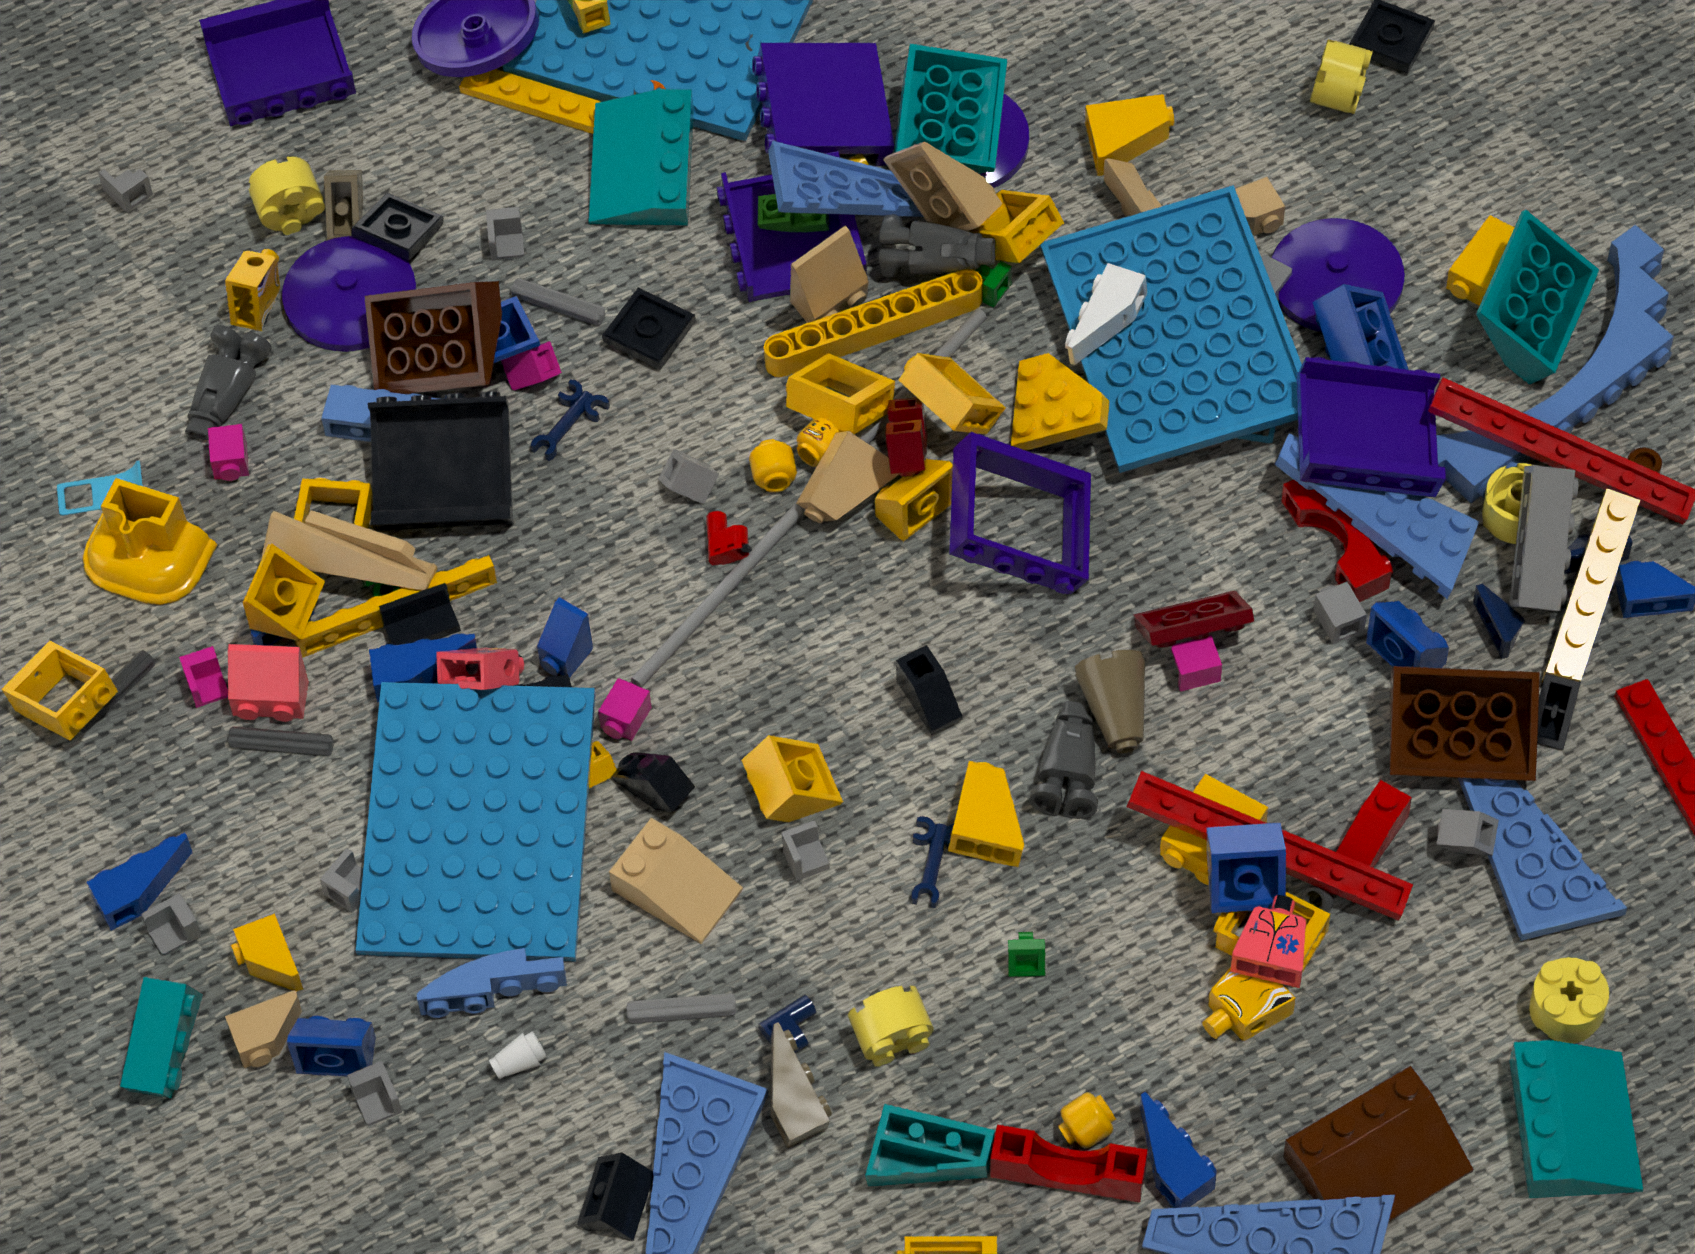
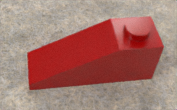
M1380 780L1362 805L1336 852L1374 868L1408 819L1412 797Z

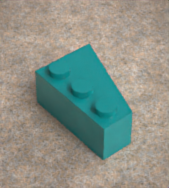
M143 977L120 1084L121 1088L131 1092L172 1098L174 1090L177 1091L181 1084V1065L188 1050L190 1036L203 997L202 993L187 984Z
M884 1104L865 1174L867 1185L869 1187L987 1178L995 1130Z

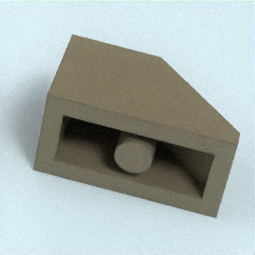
M329 170L324 175L327 240L352 236V227L362 218L363 213L362 170Z

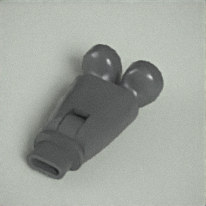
M896 214L885 215L882 221L879 235L881 244H909V246H915V250L910 251L889 247L882 248L879 252V265L884 277L894 278L904 266H909L911 274H936L969 268L978 269L981 265H994L996 242L994 238H982L980 233L974 234L954 227L921 221H913L911 228L908 229L903 227L901 218Z
M224 325L214 326L210 337L213 344L219 350V354L208 355L193 397L191 409L187 415L189 424L185 432L188 435L209 440L208 428L222 426L221 422L223 423L236 408L256 376V372L253 369L254 366L262 362L272 349L271 344L259 334L246 332L241 339L236 331Z
M1065 701L1062 706V712L1056 717V723L1047 742L1038 779L1043 783L1032 788L1029 799L1030 804L1043 814L1056 816L1059 813L1062 804L1061 789L1064 777L1069 778L1064 816L1067 818L1083 819L1097 812L1098 799L1094 793L1089 791L1095 785L1096 760L1092 728L1093 718L1090 717L1091 709L1088 704Z

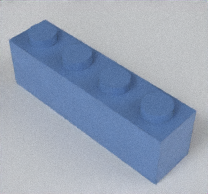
M331 385L321 418L325 436L371 442L368 403L376 402V398L385 396L396 397L397 401H411V396L420 394L412 393L408 395L393 393L385 389H362L353 385Z

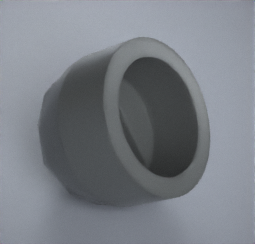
M1319 887L1306 889L1301 897L1302 900L1312 905L1322 900V904L1318 908L1326 912L1331 911L1334 903L1331 893Z

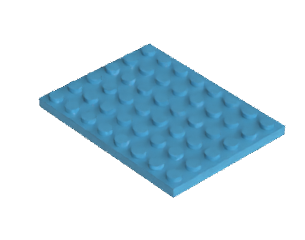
M537 0L536 6L539 12L537 32L530 44L518 56L503 65V71L601 101L634 95V91L636 94L654 90V85L650 80L660 82L666 89H692L694 105L693 127L746 141L763 107L762 102H758L756 98V85L759 81L758 76H753L752 73L753 56H758L760 43H793L813 0H607L611 24L584 34L579 27L578 18L567 0ZM748 40H749V46H750V48L752 49V52L749 51V50L747 49L746 45H745V43H746Z
M1234 185L1044 241L1040 244L1041 252L1069 331L1076 329L1079 323L1080 309L1085 301H1090L1093 294L1092 286L1098 274H1103L1107 263L1146 275L1148 293L1135 320L1080 361L1087 382L1109 400L1107 430L1104 431L1119 473L1298 420L1297 374L1302 364Z
M381 682L355 950L357 955L479 959L504 951L525 948L527 960L563 957L564 961L576 962L596 698L595 688L502 685L501 688L478 690L461 689L458 684Z

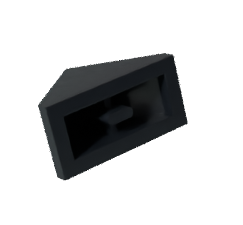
M1550 672L1545 673L1539 696L1537 743L1564 750L1581 680Z

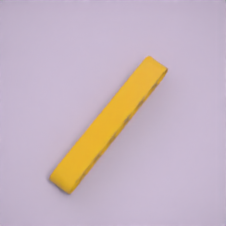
M973 269L956 271L772 335L764 343L765 368L772 376L785 377L796 373L828 353L842 357L974 311L982 304V277Z

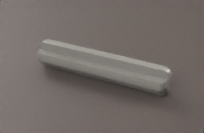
M521 278L515 279L511 287L513 297L517 296L518 299L596 326L602 324L606 315L605 308Z
M727 993L629 1001L626 1006L627 1019L629 1023L729 1016L736 1014V999L734 994Z

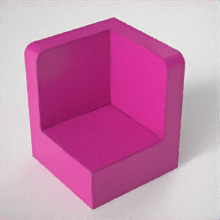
M550 341L501 360L512 390L543 382L562 373Z
M1212 635L1204 639L1178 643L1171 647V652L1179 672L1178 687L1180 692L1221 682L1222 663Z
M213 646L179 657L196 708L228 697V689Z

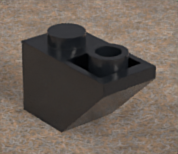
M927 645L896 660V682L931 735L963 720L945 671Z
M640 752L630 753L619 762V768L611 776L620 786L653 809L673 812L695 788L687 775L669 755Z

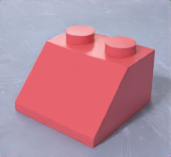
M229 644L228 700L233 716H238L245 720H255L258 717H273L282 722L291 721L293 718L303 719L309 681L300 647Z

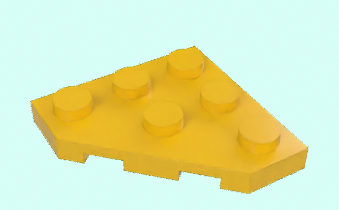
M1049 353L1019 361L1011 446L1027 451L1107 430L1109 400L1100 391Z

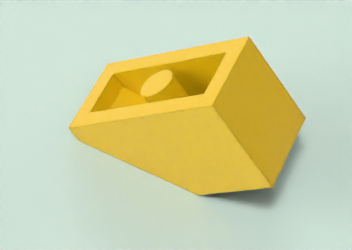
M275 913L233 929L237 943L232 944L231 948L238 966L245 963L251 976L290 990H295L296 992L303 990L299 973Z

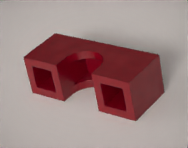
M917 397L889 400V423H886L885 435L891 474L899 473L900 476L904 477L917 475L920 471L926 470L928 433L924 403Z

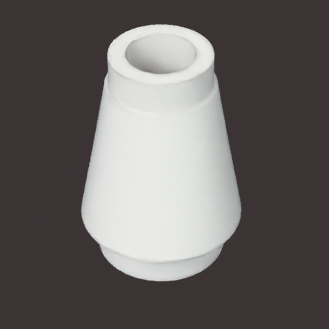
M532 1031L526 1035L521 1033L497 1053L495 1057L491 1058L489 1062L497 1077L501 1079L505 1076L507 1077L541 1065L539 1061L545 1059L547 1055Z

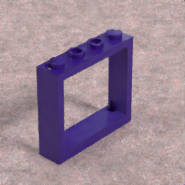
M970 432L953 448L949 555L964 559L968 563H976L994 569L998 573L1024 579L1031 584H1039L1054 589L1061 594L1074 593L1089 580L1091 473ZM976 468L1064 498L1062 564L974 535Z

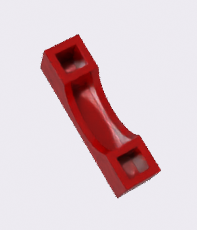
M1294 479L1284 483L1281 502L1298 527L1322 528L1334 534L1341 541L1345 553L1338 560L1336 566L1335 580L1338 585L1348 582L1359 602L1389 589L1391 574L1393 573L1390 561L1385 555L1381 556L1371 539L1351 525L1353 519L1340 509L1336 512L1326 505L1327 499L1316 490H1307Z
M997 1124L990 1158V1177L1140 1203L1146 1173L1148 1149L1109 1143L1104 1148L1097 1150H1072L1047 1142L1034 1130Z

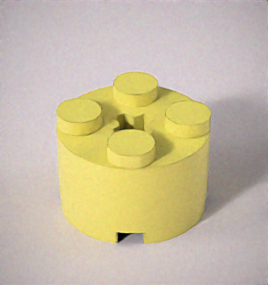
M1328 39L1310 102L1355 114L1359 96H1361L1365 83L1366 70L1368 69L1373 51Z
M287 157L288 162L277 163L276 159L268 161L257 168L249 179L250 189L248 190L261 223L266 228L282 231L285 235L300 231L303 224L310 222L325 210L323 197L310 165L298 157Z
M1518 463L1517 467L1510 468L1504 466L1496 470L1488 480L1482 508L1483 525L1496 538L1511 544H1516L1524 467L1532 466L1527 463Z
M1570 957L1548 961L1543 964L1534 982L1529 1005L1531 1019L1538 1029L1540 1028L1554 1041L1566 1043L1582 1042L1589 1038L1603 1022L1609 1000L1608 983L1601 973L1598 964L1593 961Z
M910 985V992H904L902 986L880 991L863 1000L865 1008L858 1013L855 1007L848 1013L849 1021L864 1057L872 1060L876 1067L892 1062L895 1059L894 1053L908 1049L909 1053L912 1054L922 1051L930 1045L927 1038L933 1033L934 1028L915 986Z

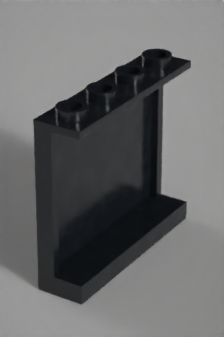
M494 391L482 392L480 397L466 398V394L462 393L446 394L445 399L432 400L429 395L411 396V401H397L396 397L385 396L376 398V402L368 403L371 423L373 489L371 526L375 531L513 524L509 402L506 396H500L499 392Z

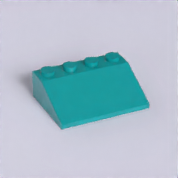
M910 43L904 69L894 153L926 142L976 173L994 172L1007 59Z
M656 89L595 103L589 224L688 226L694 116L692 89Z
M1525 209L1519 216L1476 315L1504 365L1530 385L1556 372L1599 273V269Z
M1554 1040L1514 1042L1509 1063L1529 1199L1643 1192L1622 1052Z

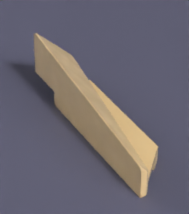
M1110 158L1105 159L1104 182L1120 201L1121 211L1126 217L1162 207L1150 190L1147 191L1132 163Z
M312 510L307 516L305 523L273 511L270 516L262 553L263 557L268 544L272 543L313 572L421 591L428 588L438 569L434 563L414 558L415 548L405 540Z

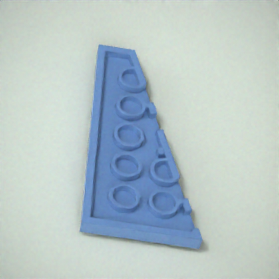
M772 141L768 154L779 212L881 216L896 214L898 216L924 217L892 171Z
M1289 433L1275 465L1305 489H1314L1327 499L1326 505L1335 512L1340 509L1353 519L1351 525L1392 557H1402L1414 567L1412 572L1421 579L1429 578L1439 586L1437 592L1448 599L1480 521L1426 496L1300 481L1299 438Z
M1458 778L1470 811H1480L1499 820L1493 856L1488 855L1520 941L1626 914L1627 907L1620 899L1616 900L1606 888V882L1598 873L1595 875L1582 860V854L1550 816L1542 813L1527 789L1523 790L1515 780Z
M664 1052V1069L661 1082V1101L657 1125L646 1254H697L768 1097V1089Z
M1395 1195L1366 1198L1346 1197V1199L1332 1200L1313 1199L1264 1202L1250 1205L1230 1204L1200 1208L1197 1206L1152 1209L1142 1248L1162 1254H1381Z

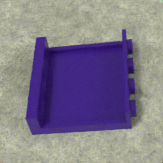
M274 0L199 20L230 126L237 124L247 125L254 120L264 117H278L287 111L299 108L308 109L318 103L330 100H343L349 95L356 94L353 74L349 70L328 0Z
M760 43L758 56H753L752 73L753 76H758L759 81L756 85V98L763 105L760 112L761 127L767 130L764 141L766 154H768L772 141L823 154L839 151V154H874L876 166L887 165L883 159L893 153L894 140L876 43Z
M839 151L825 153L840 158ZM726 172L721 173L722 186L716 187L720 207L726 206L727 215H723L726 235H733L734 243H730L731 257L733 263L739 262L741 271L736 272L740 292L746 291L748 302L790 295L791 264L844 226L850 230L867 276V263L855 215L829 214V230L785 232L761 229L758 226V196L775 194L772 174L728 183Z
M1306 357L1297 374L1300 481L1436 497L1446 480L1445 467L1438 466L1436 415L1428 412V409L1434 397V389L1440 380V374L1424 370L1398 369L1386 365H1365L1355 361L1341 362L1326 360L1322 357Z

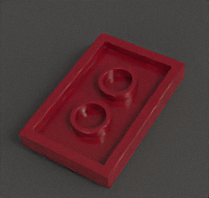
M1235 590L1133 614L1137 630L1151 646L1158 648L1173 646L1177 643L1176 640L1188 637L1193 640L1204 639L1211 635L1210 632L1222 629L1229 632L1241 630L1245 627V624L1255 622L1252 607Z

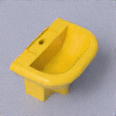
M115 478L101 505L103 512L85 546L83 553L85 573L95 585L102 589L133 600L156 605L178 601L188 595L200 581L217 547V543L210 539L201 528L186 520L179 497Z

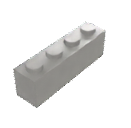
M1537 465L1524 467L1510 607L1560 611L1561 605H1564L1566 601L1567 586L1563 584L1564 570L1569 568L1571 551L1567 549L1568 535L1572 534L1575 524L1574 514H1571L1572 500L1576 499L1578 493V479H1575V470Z

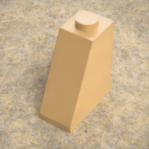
M850 431L835 433L796 504L804 508V514L815 522L835 521L897 477L899 473L891 474L889 457Z

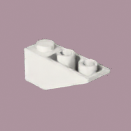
M1107 263L1103 274H1098L1092 286L1093 294L1090 301H1085L1080 309L1079 323L1076 329H1071L1067 335L1065 349H1068L1070 364L1076 365L1135 320L1148 293L1146 275Z

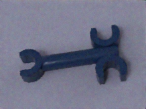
M570 379L568 382L569 389L575 391L573 395H566L563 392L558 393L559 402L570 408L547 435H538L531 441V451L535 453L540 447L548 446L549 449L545 452V458L548 461L554 459L557 454V443L584 411L589 420L593 422L600 420L599 413L593 410V408L601 406L608 410L610 404L607 397L592 395L588 391H583L580 382Z
M920 816L917 817L916 826L924 827L928 832L926 834L914 833L913 843L920 846L930 843L922 882L913 888L911 900L912 904L917 905L919 896L927 893L932 897L931 908H936L939 902V891L936 888L937 877L945 845L947 848L949 847L954 823L949 826L940 823L935 824L932 819Z

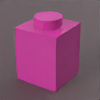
M236 424L208 428L210 464L214 479L233 481L241 476H249L247 441L243 425Z
M618 678L598 710L600 728L612 738L620 739L623 737L632 741L652 708L650 691Z

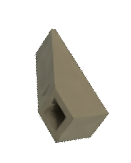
M777 1022L773 1024L771 1033L770 1117L784 1144L789 1148L828 1129L830 1122L828 1117L832 1116V1112L824 1096L817 1097L811 1085L815 1083L809 1066L805 1062L800 1064L794 1052L798 1050L793 1035L789 1030L783 1031L781 1025Z

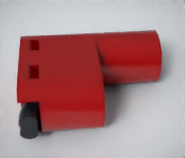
M713 511L706 515L709 563L711 565H724L746 558L749 552L752 551L751 546H749L747 527L744 525L727 527V515L721 511Z

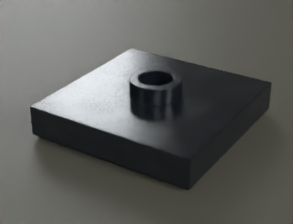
M1374 0L1349 45L1373 51L1371 60L1409 73L1434 28L1435 20L1382 0Z
M386 193L352 227V237L409 261L441 228L444 216Z
M638 287L603 333L602 339L604 343L655 368L661 369L694 325L696 318L695 314Z

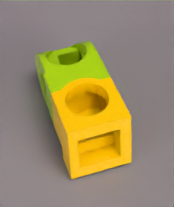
M567 0L578 18L579 27L583 34L611 24L607 0Z

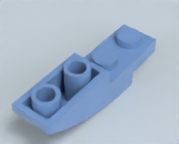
M525 948L504 951L473 960L445 973L417 993L421 1015H428L433 1018L444 1017L449 1012L455 1011L476 1014L485 1011L486 1008L495 1007L494 994L497 993L504 996H516L524 990L555 991L560 986H567L563 957L527 961Z

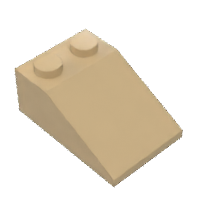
M926 142L890 154L883 159L928 223L941 224L969 231L978 228L1002 205L994 188L983 176Z
M846 226L791 264L790 303L807 323L844 311L849 307L861 305L867 298L869 281L850 230Z
M650 818L609 871L611 888L614 893L700 944L707 938L743 890L741 885L683 836L653 818Z

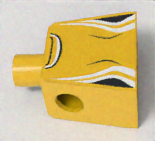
M263 249L260 253L244 251L227 276L225 283L231 325L263 331L280 290L277 264L279 256L273 250Z
M1230 967L1209 993L1208 1006L1214 1013L1207 1017L1202 1024L1207 1033L1214 1039H1217L1228 1029H1231L1242 1041H1245L1291 1016L1294 1013L1296 997L1283 984L1230 972Z

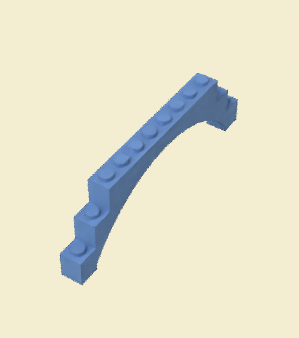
M1636 225L1612 241L1607 261L1614 266L1616 285L1615 309L1606 334L1595 353L1579 373L1558 392L1523 413L1571 433L1575 425L1581 421L1583 423L1590 421L1597 413L1599 407L1605 403L1608 405L1614 403L1620 397L1624 388L1630 384L1632 386L1638 385L1644 379L1648 370L1654 366L1657 368L1663 366L1671 357L1672 353L1670 350L1674 336L1658 323L1667 311L1666 303L1669 292L1653 279L1662 268L1661 261L1664 249ZM1471 430L1437 435L1438 466L1445 467L1446 481L1470 503H1473L1479 497H1485L1488 480L1499 468L1504 466L1506 468L1517 467L1518 463H1526L1530 459L1536 460Z

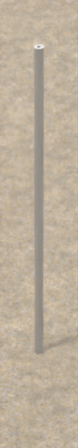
M976 309L934 355L951 357L987 318L986 314L982 310ZM904 386L893 400L912 398L914 394ZM888 414L867 426L857 437L870 444L884 429L886 423H889ZM795 503L752 548L749 555L737 564L631 678L633 684L641 688L800 519L805 509Z

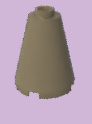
M1136 650L1111 651V658L1101 660L1100 654L1086 658L1075 665V677L1108 747L1116 749L1117 753H1128L1138 749L1137 744L1144 740L1145 660L1142 652Z

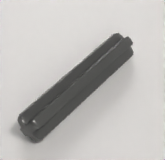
M144 650L139 651L111 678L118 692L80 732H87L155 666L154 659Z
M235 726L230 728L228 734V743L232 748L328 756L332 754L334 747L333 737L329 734Z

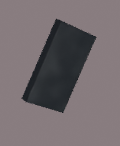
M445 583L379 606L384 630L390 644L393 645L414 643L420 639H440L461 631L460 624L450 603L448 588Z
M623 1152L598 1157L577 1225L587 1231L608 1228L622 1238L634 1241L653 1181V1171Z

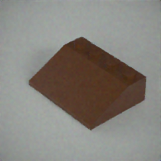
M499 281L470 282L364 296L374 390L385 389L393 393L412 394L490 384L502 319Z
M1401 666L1391 668L1389 775L1536 781L1540 672Z
M1411 1066L1286 1139L1283 1155L1285 1161L1313 1199L1332 1200L1346 1199V1197L1366 1198L1395 1195L1389 1222L1472 1173L1474 1170L1433 1094Z

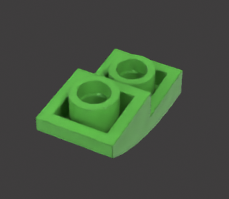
M776 194L758 196V226L761 229L785 232L829 230V214L779 212Z

